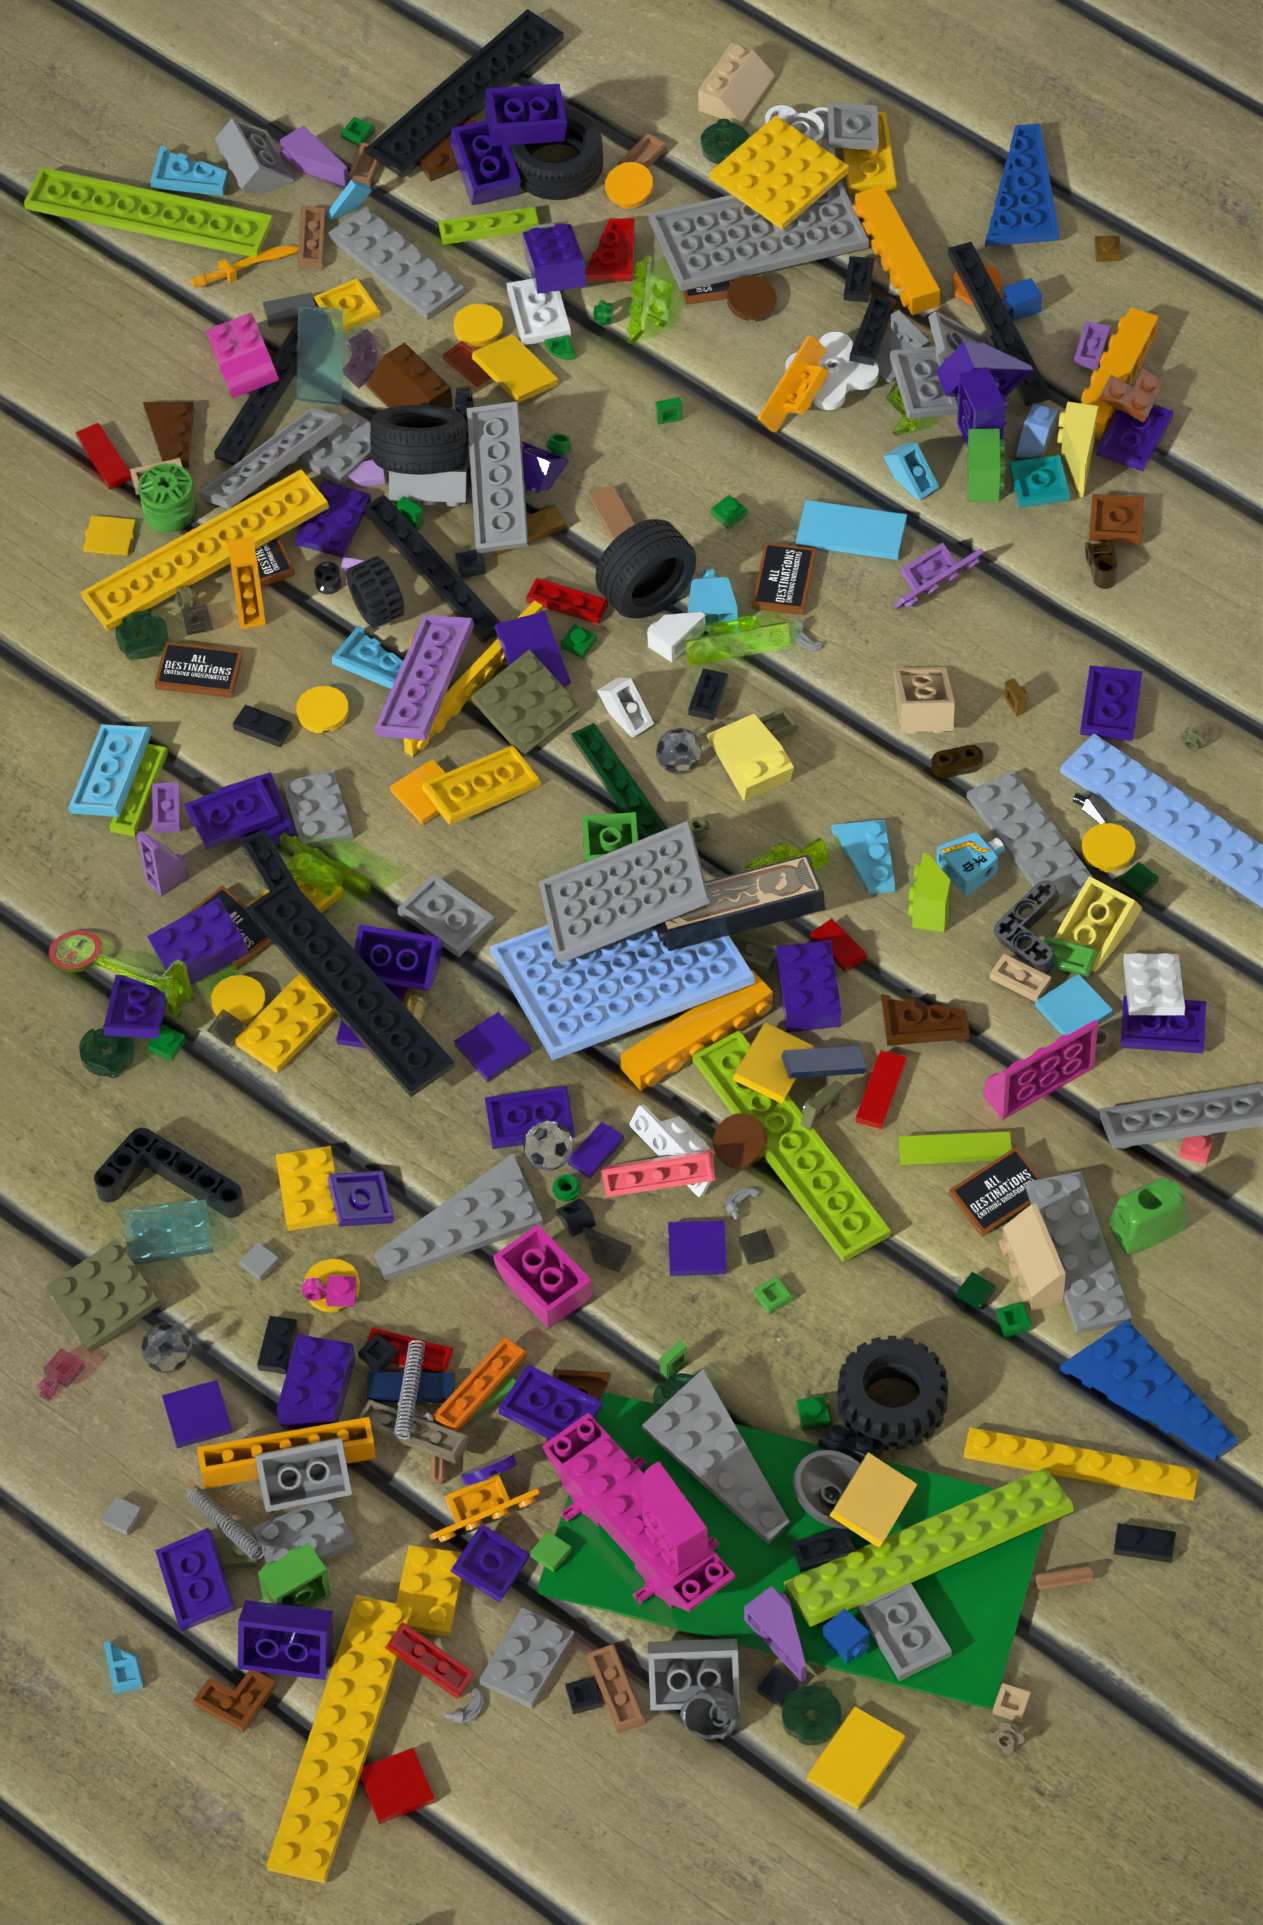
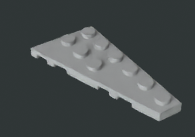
M513 1153L374 1253L375 1260L384 1281L527 1232L537 1224L540 1227L543 1226L542 1217Z

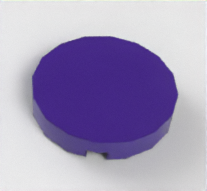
M514 1453L504 1455L461 1474L460 1477L464 1485L470 1486L515 1467L517 1461Z

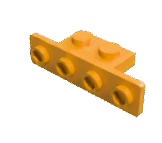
M808 335L758 416V420L771 432L778 431L789 412L804 415L811 407L814 397L823 387L825 379L829 374L824 367L817 366L824 356L826 348L813 336Z
M499 1473L488 1477L489 1479L464 1487L444 1496L455 1524L429 1534L430 1539L438 1538L440 1543L456 1536L454 1531L465 1526L466 1530L469 1531L480 1526L482 1523L481 1519L492 1515L494 1520L508 1514L509 1510L507 1507L518 1503L519 1507L522 1508L536 1502L534 1496L541 1492L539 1488L509 1499Z

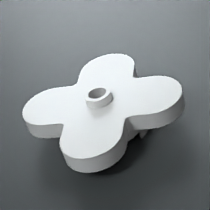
M778 105L767 111L765 124L776 115L835 156V148H829L827 108H815L806 114L797 113L796 110L789 106Z
M830 332L821 337L819 342L826 348V352L817 366L824 367L829 374L825 379L823 387L814 397L813 403L820 409L834 410L843 405L846 393L850 390L852 392L854 389L865 390L873 387L879 378V368L876 362L872 366L849 361L853 344L848 335L842 332ZM797 353L790 355L786 360L785 372Z

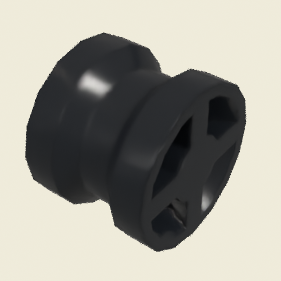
M322 562L315 567L316 589L326 595L336 593L341 587L339 567L333 562Z

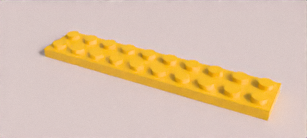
M301 469L80 592L82 599L108 632L176 594L177 589L183 588L184 585L189 587L230 564L227 540L253 537L255 549L328 509V502Z
M359 1595L355 1596L266 1865L268 1871L326 1884L360 1774L365 1764L399 1659L385 1649V1646L401 1622L408 1626L410 1625L414 1613L412 1607Z

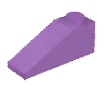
M304 125L280 139V155L285 163H290L298 171L342 186L349 184L348 168Z
M142 831L137 833L145 880L163 896L187 879L186 861L179 853L175 854L169 847Z
M771 1586L744 1606V1620L802 1682L806 1679V1663L794 1622L791 1603L782 1592L778 1594Z

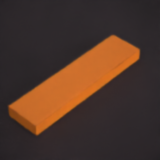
M504 1336L433 1414V1422L459 1432L525 1360L527 1351Z

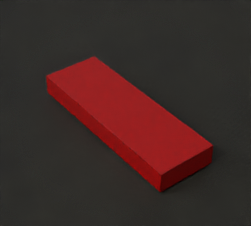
M99 423L76 432V438L108 489L132 480L131 473Z
M539 578L535 579L526 596L527 603L531 604L533 601H536L543 605V608L596 624L600 623L608 607V601L605 598Z
M880 1050L856 1115V1123L883 1129L904 1071L907 1057Z
M372 1327L366 1344L377 1334L381 1335L399 1351V1355L391 1363L405 1367L408 1344L413 1340L420 1339ZM421 1340L426 1345L421 1371L427 1373H447L454 1354L453 1348ZM414 1342V1343H412V1344H421V1345L423 1346V1344H422V1343H419V1342Z
M404 1622L399 1624L385 1646V1649L456 1699L461 1696L475 1674Z

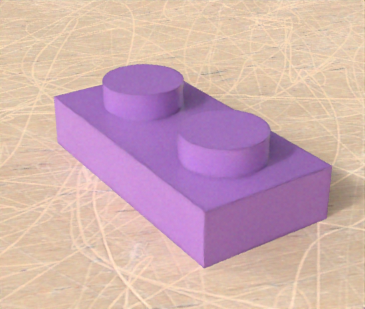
M1085 322L1074 357V365L1099 369L1100 359L1110 334V326Z
M179 782L152 784L153 832H180Z

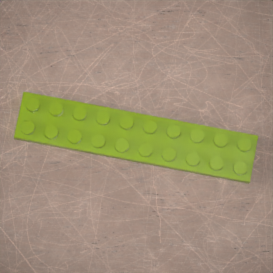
M40 167L24 201V206L27 210L244 256H258L273 223L272 215L44 167Z
M739 1030L692 1055L693 1063L732 1115L746 1113L754 1116L761 1122L768 1135L767 1148L763 1156L843 1263L891 1236V1230L814 1128L809 1131L801 1126L803 1114L789 1095L781 1104L732 1080L751 1046Z
M1045 1467L887 1536L879 1548L871 1543L856 1550V1552L850 1553L848 1556L830 1561L784 1581L785 1591L809 1627H812L836 1616L843 1609L847 1611L1067 1515L1074 1511L1073 1503Z

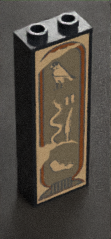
M806 854L705 881L710 903L659 923L656 926V932L659 941L665 942L669 952L826 910L824 891L809 855Z

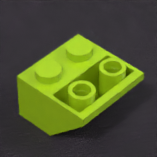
M923 853L921 863L916 862L913 877L915 882L910 887L908 916L913 917V928L945 932L949 913L950 879L928 853Z

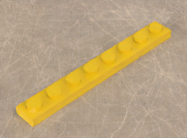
M533 601L518 618L543 612V605ZM499 638L446 692L427 739L404 738L405 753L414 757L420 750H424L429 744L430 739L444 729L452 716H456L472 695L485 682L493 678L495 671L502 664L505 665L507 663Z
M969 1427L964 1450V1458L1031 1471H1039L1046 1467L1050 1474L1192 1501H1194L1199 1473L1197 1469Z

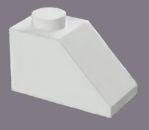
M694 612L664 615L657 622H653L648 628V647L670 662H673L706 631L705 614Z
M618 677L597 690L608 713L631 737H635L654 725L631 678Z

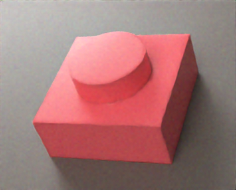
M1200 1135L1184 1138L1179 1158L1206 1165L1214 1137Z

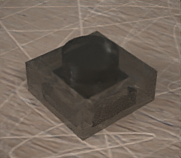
M207 604L181 609L187 636L213 630Z
M222 1009L207 1031L231 1048L235 1043V1039L244 1031L247 1025Z
M766 1229L739 1237V1245L748 1266L775 1258V1252Z

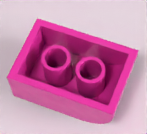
M252 312L205 330L232 399L279 380Z
M538 1224L494 1255L496 1268L505 1283L548 1329L593 1297L592 1280Z
M658 1461L645 1471L640 1482L642 1519L646 1526L644 1530L652 1543L657 1542L662 1549L660 1552L667 1565L673 1564L679 1573L709 1555L707 1527Z

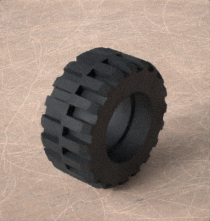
M888 1336V1339L885 1340L877 1337L871 1339V1344L869 1345L866 1342L857 1346V1353L853 1351L846 1357V1364L841 1366L839 1372L838 1409L839 1413L842 1414L844 1425L847 1428L851 1427V1431L856 1434L869 1437L883 1444V1449L889 1450V1446H897V1450L906 1449L907 1444H912V1446L921 1444L922 1437L929 1439L935 1433V1428L941 1426L947 1410L948 1379H946L944 1365L939 1364L940 1358L935 1352L928 1353V1346L921 1342L916 1345L913 1343V1339L904 1337V1340L896 1339L897 1336ZM898 1378L912 1384L920 1394L908 1405L891 1408L874 1402L867 1395L866 1390L879 1380Z

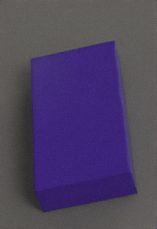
M601 1121L570 1156L568 1165L591 1179L624 1141V1135Z

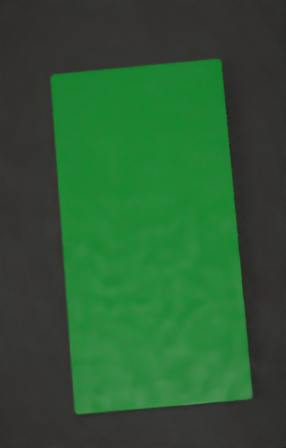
M608 1392L602 1395L600 1401L603 1408L595 1418L596 1422L631 1460L635 1459L638 1455L641 1456V1459L646 1463V1466L640 1469L643 1474L650 1466L658 1461L681 1493L685 1494L686 1500L707 1527L708 1539L713 1536L714 1540H717L719 1547L713 1551L735 1574V1578L690 1612L679 1607L671 1609L663 1599L654 1594L639 1604L638 1600L636 1601L633 1593L644 1587L646 1583L641 1574L635 1569V1563L602 1526L598 1527L590 1517L580 1512L569 1522H566L562 1516L560 1518L555 1536L570 1545L572 1551L555 1572L544 1566L537 1587L540 1595L711 1639L737 1638V1645L776 1655L744 1620V1606L772 1586L778 1594L782 1592L791 1603V1610L805 1663L985 1709H993L1046 1524L911 1583L951 1648L952 1656L899 1681L870 1631L869 1648L866 1653L860 1658H853L849 1663H846L823 1640V1626L834 1617L809 1627L785 1591L784 1581L807 1572H799L790 1548V1542L837 1529L825 1525L809 1515L799 1503L793 1487L794 1473L802 1459L813 1452L826 1449L819 1447L818 1444L735 1424L789 1520L788 1527L768 1545L642 1430L643 1424L662 1407L661 1405ZM882 1461L917 1484L887 1536L995 1490V1488ZM568 1495L563 1510H565L567 1507L573 1504V1500L570 1495ZM847 1528L855 1550L871 1544V1542ZM857 1607L848 1610V1612L868 1630L866 1624L864 1623L863 1619L857 1611Z

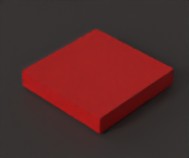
M414 1748L368 1764L362 1768L360 1780L379 1824L435 1803V1798Z

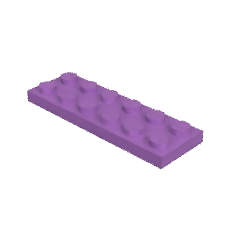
M423 615L374 728L377 736L418 740L427 739L473 630L474 623L472 618Z

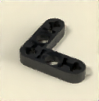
M1049 880L1037 883L994 927V933L1001 944L1040 972L1050 971L1057 962L1052 948L1029 931L1059 900V892L1055 884ZM1027 908L1033 909L1030 916H1020L1023 910ZM1023 941H1032L1027 949H1019V945ZM1038 952L1042 957H1047V959L1039 960L1036 953Z

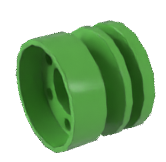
M167 463L155 465L144 472L139 480L138 488L145 522L152 529L167 533L180 531L189 526L196 514L190 474L183 467Z

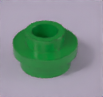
M600 300L593 310L594 320H597L599 325H605L612 321V304L606 303L605 300Z
M552 434L546 443V447L552 454L565 455V453L571 451L572 444L568 436Z
M561 1175L553 1183V1194L560 1201H572L580 1194V1183L572 1175ZM564 1188H570V1189H571V1190H569V1191H562V1189H564Z

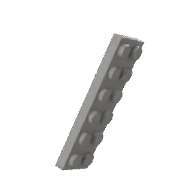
M364 207L329 232V239L427 320L465 294L464 287L367 207Z
M518 402L467 408L476 550L478 553L529 547Z
M311 407L201 489L198 493L202 501L228 509L240 504L241 499L259 490L260 485L265 481L275 478L280 470L287 465L295 463L300 455L315 448L317 443L324 437L335 433L336 428L343 424L340 416Z
M1011 770L968 791L967 799L995 837L1001 840L1006 852L1032 887L1044 880H1049L1055 884L1060 897L1050 911L1054 912L1075 902L1088 877L1093 878V876L1015 772Z
M1263 1084L1101 1108L1100 1119L1112 1149L1128 1148L1141 1144H1155L1167 1140H1181L1200 1135L1208 1136L1213 1133L1226 1131L1234 1132L1245 1128L1263 1127Z
M1081 1172L1027 1182L1025 1188L1031 1205L1037 1204L1066 1273L1064 1301L1075 1333L1117 1326L1125 1320L1131 1322L1132 1317Z

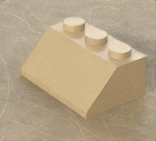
M731 42L698 90V110L742 126L775 79V74L754 50Z
M1035 1203L1003 1227L1002 1239H999L1003 1255H1008L1010 1259V1273L1013 1279L1017 1278L1020 1286H1018L1021 1300L1028 1303L1031 1311L1062 1303L1066 1276L1039 1208Z

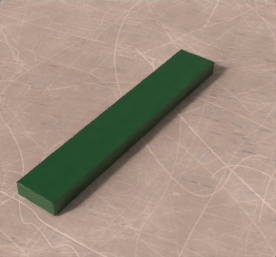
M595 723L571 733L572 741L621 812H636L637 835L641 840L668 829Z

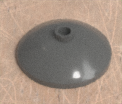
M832 1450L816 1451L804 1457L797 1466L793 1477L795 1495L801 1506L814 1519L825 1525L842 1529L847 1528L830 1517V1514L859 1468L860 1463L844 1453Z

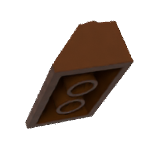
M405 342L384 355L366 383L367 388L388 408L417 404L446 408L453 407L451 387Z

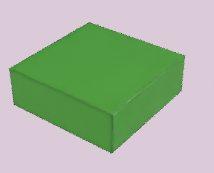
M778 1276L754 1289L755 1297L769 1315L793 1301V1295Z
M679 1340L660 1357V1373L666 1378H670L687 1362V1346Z
M548 1531L531 1550L530 1556L552 1572H555L571 1553L572 1549L570 1545Z

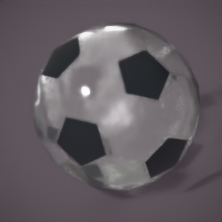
M674 728L666 731L659 738L656 745V758L660 766L667 772L675 775L687 774L693 771L699 765L703 756V748L699 737L691 730L685 728Z
M551 1121L540 1122L533 1126L526 1134L523 1143L524 1153L529 1162L534 1167L546 1171L556 1170L564 1166L571 1158L573 1152V1140L570 1133L563 1125Z
M161 1323L147 1331L143 1337L141 1351L143 1359L150 1368L156 1372L169 1374L179 1371L187 1364L191 1356L192 1344L189 1335L183 1328L173 1323Z

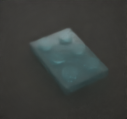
M206 1199L123 1212L127 1252L134 1265L214 1253Z

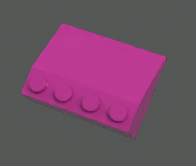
M1096 1020L1069 1035L1060 1036L1053 1044L1046 1048L1041 1047L1037 1049L1030 1057L1014 1062L1005 1071L995 1073L985 1081L984 1097L1002 1120L1094 1069L1098 1031Z

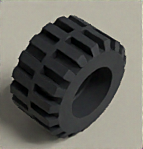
M375 556L347 569V583L353 601L363 619L372 628H376L404 615V601L401 590L391 569L379 556Z

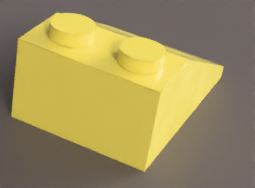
M1067 402L1066 412L1061 411L1059 427L1063 428L1059 429L1057 443H1062L1061 455L1078 497L1083 498L1096 439L1098 406Z
M755 714L707 734L711 745L743 801L791 781L794 766L782 745Z
M1089 876L1054 938L1096 949L1098 954L1091 970L1096 973L1130 931L1143 907L1135 900Z

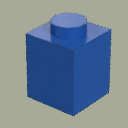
M1032 278L1004 287V298H1002V301L1013 321L1041 312L1042 295Z
M843 1609L823 1626V1640L846 1663H849L853 1658L858 1659L863 1656L868 1650L869 1631L846 1609Z

